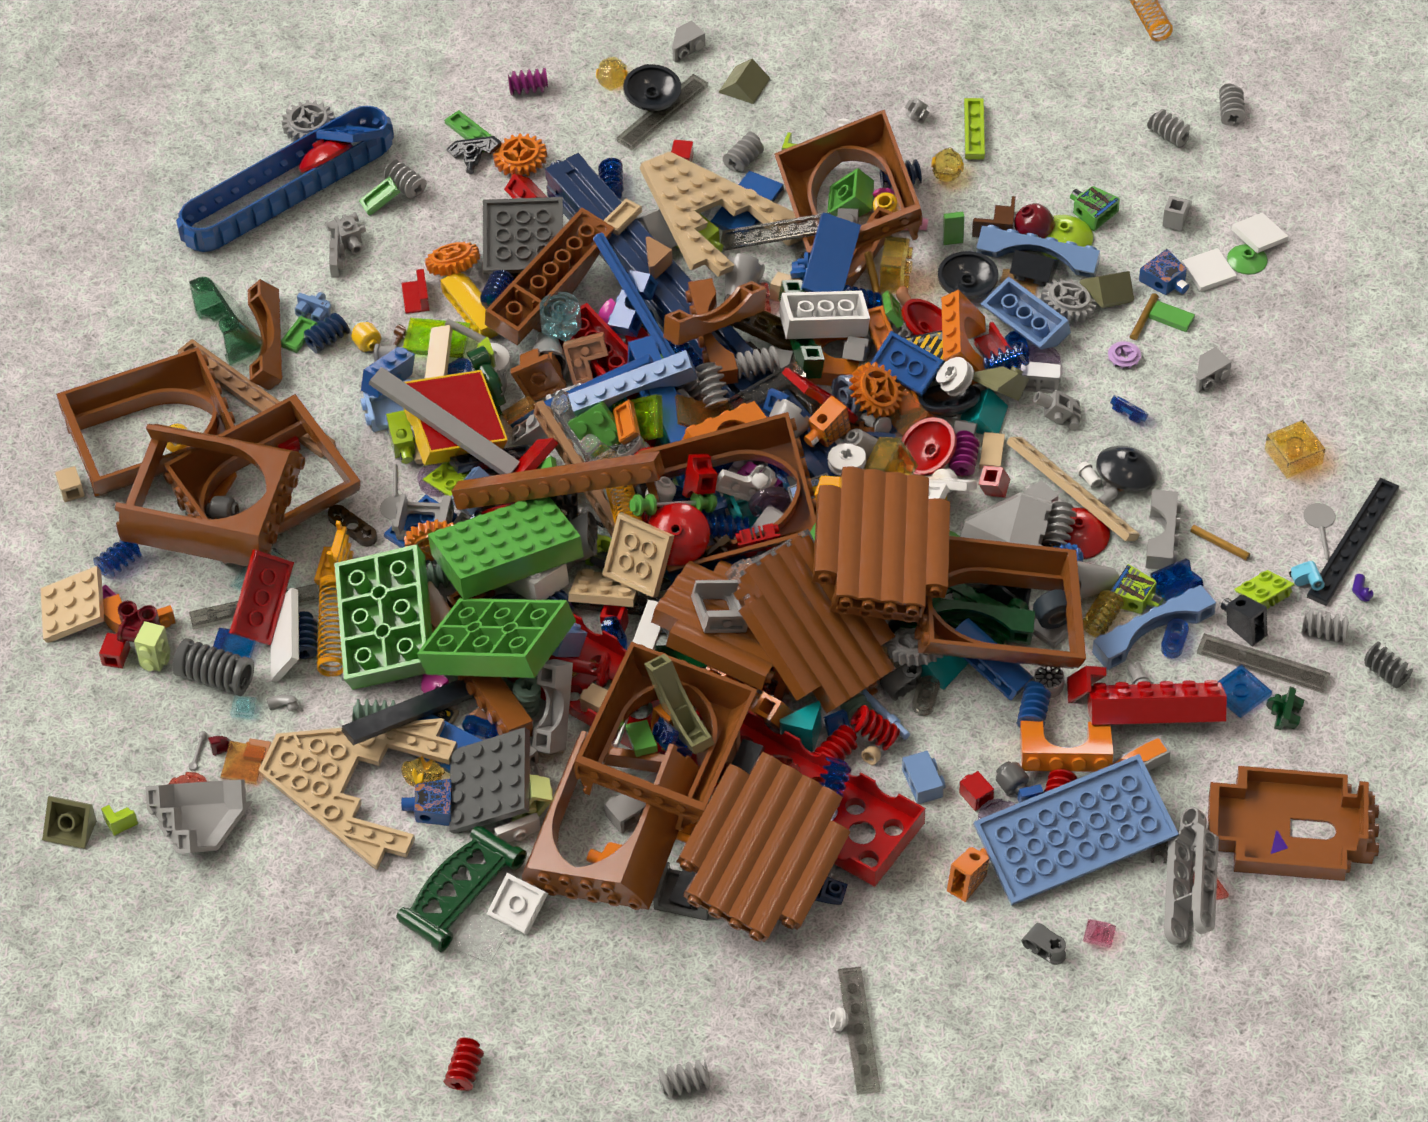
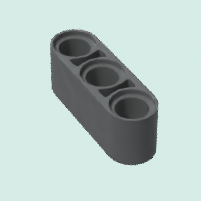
M588 511L569 521L581 536L584 557L574 560L577 564L597 555L598 525L594 515Z

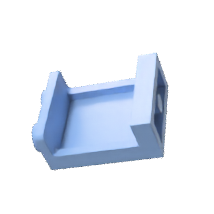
M363 392L364 398L360 399L362 410H367V413L364 414L367 426L371 425L373 432L388 429L386 414L404 410L403 407L384 394L376 398L368 396L367 393Z

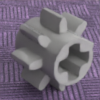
M918 98L914 102L909 100L904 107L908 110L906 115L919 122L920 118L925 120L930 113L926 110L928 105Z

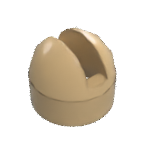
M869 746L861 753L863 761L873 766L880 760L881 752L877 746Z

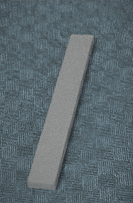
M383 367L369 381V385L500 475L513 473L519 465L520 461Z

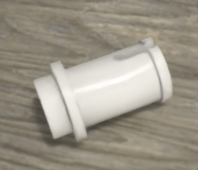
M1082 462L1077 467L1078 475L1085 479L1091 489L1099 486L1102 480L1092 469L1093 465L1088 462Z

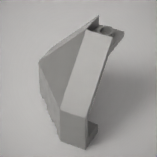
M1020 492L965 518V524L960 537L1042 546L1041 543L1046 532L1047 518L1051 512L1052 502Z
M245 779L145 786L147 810L151 815L157 817L159 820L157 825L165 837L171 838L174 843L172 847L176 853L218 850L253 802H246Z

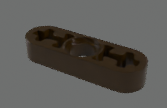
M333 505L328 509V520L335 527L336 521H341L344 527L351 523L358 524L355 529L347 528L346 535H349L360 545L370 547L377 542L375 528L342 505Z

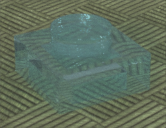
M234 696L230 712L231 718L253 719L257 703L256 697Z

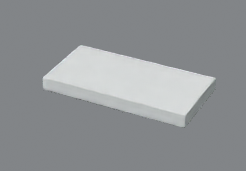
M290 588L285 594L271 643V681L274 682L280 681L299 660L298 590Z

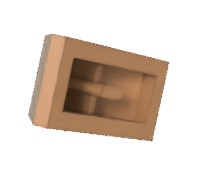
M646 237L649 274L656 279L673 263L672 249L651 237Z

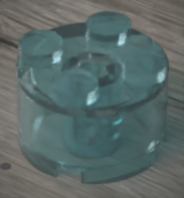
M557 292V295L554 296L549 294L542 299L539 305L542 332L549 337L561 339L562 341L570 340L580 330L582 324L581 308L578 299L567 292Z

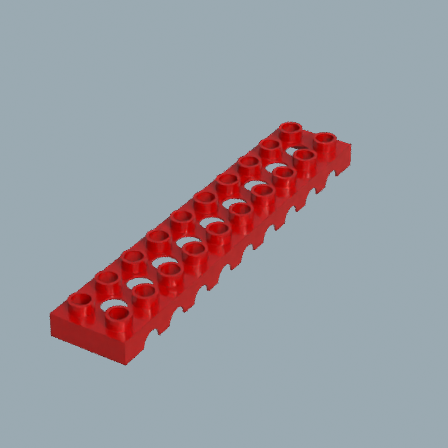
M573 614L576 620L575 623L581 626V630L587 632V636L579 657L567 658L599 663L603 652H608L611 656L608 679L613 681L627 650L621 646L617 637L604 630L602 634L592 632L586 627L582 618ZM579 673L571 679V692L581 694L584 689H588L597 680V676ZM507 677V679L510 680V681L513 682V683H514L517 679L520 678V677H513V678ZM541 687L540 698L546 701L545 691ZM579 699L570 701L569 714L591 726L597 713L589 708L587 712L581 711ZM655 700L650 703L654 708L660 704V701ZM696 710V713L700 720H703L700 713ZM748 710L740 728L741 742L743 739L763 745L765 748L764 753L775 757L783 764L796 769L801 774L814 779L821 785L841 795L843 798L837 807V816L832 821L844 826L848 830L852 825L862 824L863 822L870 824L875 829L874 839L865 844L856 843L848 836L834 863L875 887L925 824L926 808L901 794H898L897 797L885 794L877 786L876 780L861 772L858 776L847 773L839 765L838 759L825 752H822L821 755L809 752L802 745L800 738L787 731L784 734L773 732L766 726L762 717ZM652 713L643 719H636L630 716L627 724L647 720L651 729ZM625 728L620 743L633 750ZM656 742L658 752L655 753L665 755L666 751L662 750V746ZM692 753L689 756L698 766L697 754ZM852 805H859L864 808V811L854 815L846 809ZM896 826L902 830V833L891 836L885 833L884 830L887 827ZM873 858L877 861V864L874 867H870L860 860Z

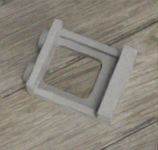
M402 493L400 502L396 503V518L392 520V531H395L397 540H404V536H406L407 531L404 530L409 514L435 515L434 521L438 519L439 522L447 520V524L452 523L455 510L452 496L443 495L441 503L408 502L406 494Z
M738 580L695 581L691 598L704 633H738L747 631L748 625L738 611L741 609V605L733 594L737 590ZM724 599L729 610L707 611L703 600Z

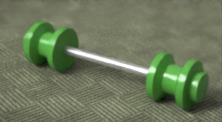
M693 492L690 501L656 502L653 494H647L644 499L640 494H636L630 500L629 506L635 516H641L643 512L648 516H652L656 513L657 507L671 503H686L700 511L704 509L706 513H712L717 507V498L713 493L702 496Z

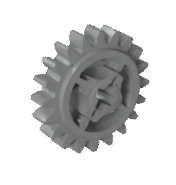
M306 100L304 104L298 102V106L291 105L292 110L286 109V114L282 115L283 120L281 123L284 134H287L288 139L293 137L294 142L334 120L335 116L334 111H330V106L324 107V102L318 105L316 100L313 103H309V100Z
M1062 278L1059 279V282L1052 280L1051 284L1046 283L1040 300L1068 319L1069 322L1074 320L1076 323H1078L1079 319L1085 321L1086 317L1091 318L1097 304L1088 290L1078 284V281L1072 282L1070 279L1063 281Z
M915 628L898 631L899 634L895 635L887 644L889 658H893V662L899 661V665H928L932 661L936 662L937 658H943V655L918 653V640L914 638Z

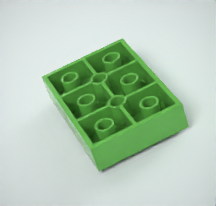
M550 497L518 501L515 504L498 508L495 511L478 515L475 518L458 522L455 525L438 529L428 534L431 555L463 600L584 557L581 536Z
M416 544L334 563L343 674L346 683L352 690L426 674L417 653L432 635L426 560L419 546Z
M459 598L417 655L428 675L535 678L576 620L567 600H463V598Z

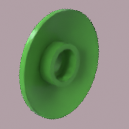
M1247 244L1235 246L1229 251L1227 262L1238 273L1256 274L1266 267L1267 255L1264 251L1256 253Z

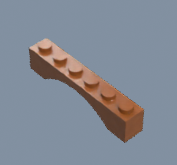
M878 206L869 217L867 223L894 212ZM891 235L854 250L843 291H850L867 268L864 253L871 251L874 259Z
M712 278L688 282V291H685L687 303H691V306H689L690 315L705 314L717 307L716 290ZM712 333L698 337L699 348L704 350L702 351L703 363L715 362L716 366H722V369L717 371L718 374H724V377L719 379L720 382H726V385L738 383V368L734 354L725 349Z
M259 279L247 290L248 306L254 314L261 334V351L258 358L249 365L251 382L266 390H271L282 381L283 377L279 289Z
M750 281L738 286L724 303L708 313L690 315L679 309L666 314L663 338L675 345H682L687 341L697 339L702 335L712 333L717 329L727 327V325L765 311L767 288Z

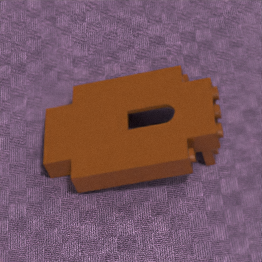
M1238 766L1236 784L1210 782L1207 829L1219 837L1218 851L1234 853V872L1345 881L1346 873L1351 871V862L1373 864L1374 856L1379 854V843L1375 842V837L1379 835V824L1375 823V818L1379 817V805H1375V795H1373V791H1369V782L1359 781L1357 794H1351L1352 784H1348V774ZM1290 819L1327 822L1335 828L1336 834L1331 839L1290 837ZM1278 831L1288 848L1271 854L1275 833Z

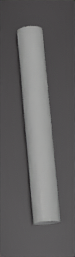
M449 318L445 323V326L451 325L453 330L479 343L486 338ZM489 339L490 343H497V342H495V341Z

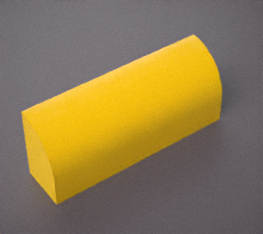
M452 274L440 280L442 293L473 331L489 339L500 335L485 325V310L491 304L467 274Z

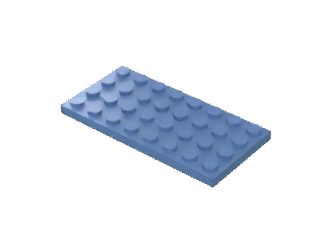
M1140 754L976 820L973 823L1011 906L1162 844L1179 835Z

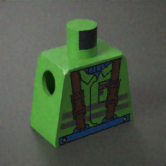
M1091 186L1084 193L1074 189L1070 195V199L1074 201L1073 213L1079 219L1086 222L1092 231L1097 230L1119 212L1120 198L1095 186Z

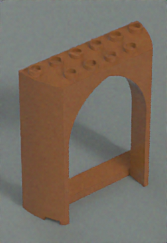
M885 109L774 153L806 250L810 254L820 221L817 210V197L820 187L827 175L837 165L846 161L865 162L882 170L890 179L901 209L861 225L855 249L908 229L913 241L918 238V231L920 226H922L923 220L922 210Z
M199 347L56 394L61 413L65 419L68 434H71L89 476L95 497L133 485L141 463L100 476L81 430L163 404L190 405L211 414L210 423L203 432L206 434L217 436L235 426L234 415L232 411L228 412L227 410L229 409L228 402L225 397H221L222 390L220 384L214 382L216 380L212 368L208 369L209 362L206 354H201ZM186 446L181 450L163 455L154 477L163 475L166 472L164 468L166 462L195 447Z
M296 394L217 435L278 448L279 444L294 436L300 438L308 433L344 482L285 513L284 523L279 526L278 535L354 495L361 487V480ZM195 447L164 464L166 472L163 476L166 482L171 485L181 511L185 510L188 517L209 519L206 517V507L214 491L226 478L251 463L235 455Z
M788 412L638 451L639 454L660 451L665 469L661 477H668L669 479L686 474L688 456L690 454H709L712 467L735 461L756 460L779 467L796 481L797 487L790 506L773 523V525L778 524L779 532L775 534L780 533L781 538L743 548H738V543H741V541L737 542V539L731 540L732 544L727 547L728 552L723 553L719 551L717 554L705 558L702 555L694 563L704 565L787 543L800 534L802 537H805L810 533L816 522L817 502L814 497V490L809 477L800 437L795 439L794 431H797L795 418L790 419ZM647 482L648 494H653L656 502H660L656 482ZM759 532L755 533L757 539L761 538ZM713 545L708 546L707 549L705 550V552H706L709 548H711ZM666 565L668 573L681 571L685 567V565Z
M147 424L146 430L151 440L126 504L116 502L115 511L119 512V522H116V527L120 540L246 567L249 565L253 550L271 554L272 545L276 543L278 538L279 526L284 523L285 510L291 504V494L298 485V475L305 466V457L297 451L166 425ZM168 442L241 457L256 466L265 477L266 493L250 508L230 517L198 519L143 508Z
M949 536L948 588L964 583H983L1047 591L1064 590L1067 601L1066 616L1070 652L993 644L969 638L949 626L933 608V597L926 596L925 609L919 622H917L914 632V638L918 640V653L1066 669L1079 668L1084 663L1086 651L1076 550Z
M631 641L575 759L576 778L581 780L584 786L583 792L589 796L595 784L676 814L679 817L675 829L683 830L686 825L695 824L703 814L757 689L665 654L673 662L691 704L702 716L707 730L714 741V745L710 746L688 796L682 795L604 765L628 717L641 706L659 700L645 663L665 653Z
M581 731L528 858L521 880L547 892L550 896L562 895L570 899H586L592 903L604 902L612 906H628L634 910H649L679 832L678 829H675L678 815L646 803L632 835L617 851L607 858L591 865L575 867L568 863L560 854L558 843L560 825L578 782L574 763L588 734L587 731ZM669 744L665 755L650 753L638 757L635 756L634 751L631 749L612 747L604 764L658 773L654 784L688 796L700 769L690 756L685 758L676 751L678 747L674 744Z

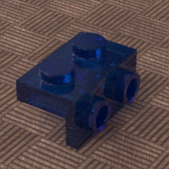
M1187 558L1150 574L1151 578L1156 581L1155 593L1163 597L1165 601L1184 594L1190 588H1195L1199 585L1204 586L1203 579L1191 570L1190 560Z
M659 717L658 722L654 724L652 729L654 739L666 751L669 744H674L678 747L676 751L684 757H691L693 752L679 739V731L665 718Z

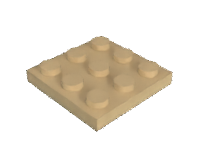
M618 513L602 575L651 597H658L674 535L627 514Z
M98 566L41 588L43 640L46 643L53 642L104 621L101 569Z
M592 569L578 570L569 592L568 602L634 606L639 593L638 590L602 575L603 572H594Z

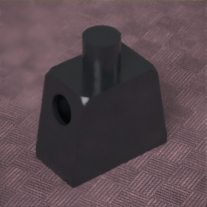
M1239 595L1234 600L1226 598L1222 601L1220 607L1227 613V626L1253 647L1268 636L1266 606L1245 595Z

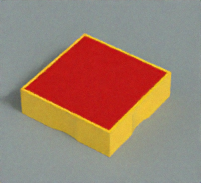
M482 370L404 382L499 448L505 447L508 439ZM404 409L407 420L413 428L415 442L424 466L449 462L450 457L470 454Z

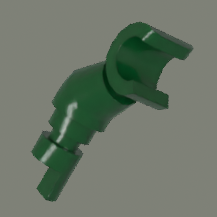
M480 346L466 353L472 363V369L474 371L482 370L500 417L502 415L500 406L506 403L504 395H501L503 384L498 373L491 366V359L486 348Z

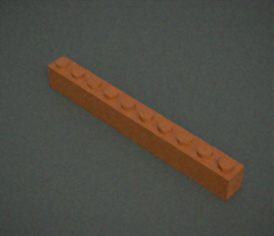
M660 451L461 480L457 482L451 492L456 509L463 510L659 481L665 469Z
M430 581L428 582L433 633L451 608ZM457 676L460 681L464 680L468 693L475 697L478 707L485 711L488 721L495 725L499 735L525 727L530 730V737L533 736V720L501 677Z

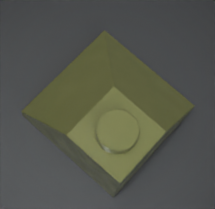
M1012 366L1011 370L1005 367H998L974 372L972 380L1019 401L1029 378L1022 375L1024 371Z

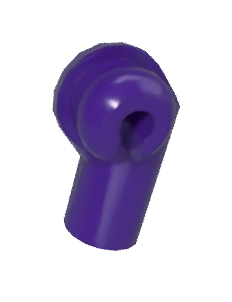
M1356 574L1352 592L1360 601L1368 602L1374 595L1373 590L1369 591V588L1364 587L1366 577L1363 574Z

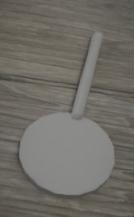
M397 464L393 465V496L384 499L380 505L381 514L389 520L396 518V503L400 502L401 498L397 492Z
M1322 503L1311 504L1304 510L1303 517L1310 526L1320 528L1325 559L1329 560L1324 528L1333 524L1335 513L1328 505Z

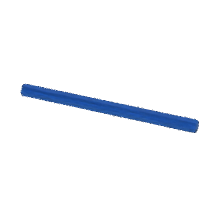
M604 233L596 234L593 238L595 244L650 336L652 335L655 343H659L663 358L674 355V350L668 340L663 338L664 333Z
M649 354L644 355L544 402L546 406H549L554 411L571 403L568 394L653 363V358ZM535 406L509 417V425L514 428L530 415H533Z

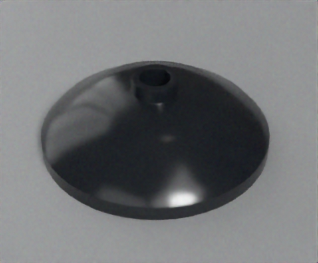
M649 64L633 69L626 76L623 91L626 99L633 106L647 111H659L672 106L679 99L681 82L677 74L671 69L661 65Z
M961 251L949 255L941 262L938 268V281L941 287L949 294L960 290L967 299L979 298L995 288L998 282V268L984 254L973 251Z
M940 384L928 388L923 397L919 396V405L927 412L939 416L955 417L973 408L981 399V391L978 387L970 384L962 394L950 396L941 388Z
M1117 445L1108 447L1099 453L1096 460V468L1100 476L1112 486L1132 492L1145 491L1153 487L1158 478V468L1154 461L1143 451L1130 446Z

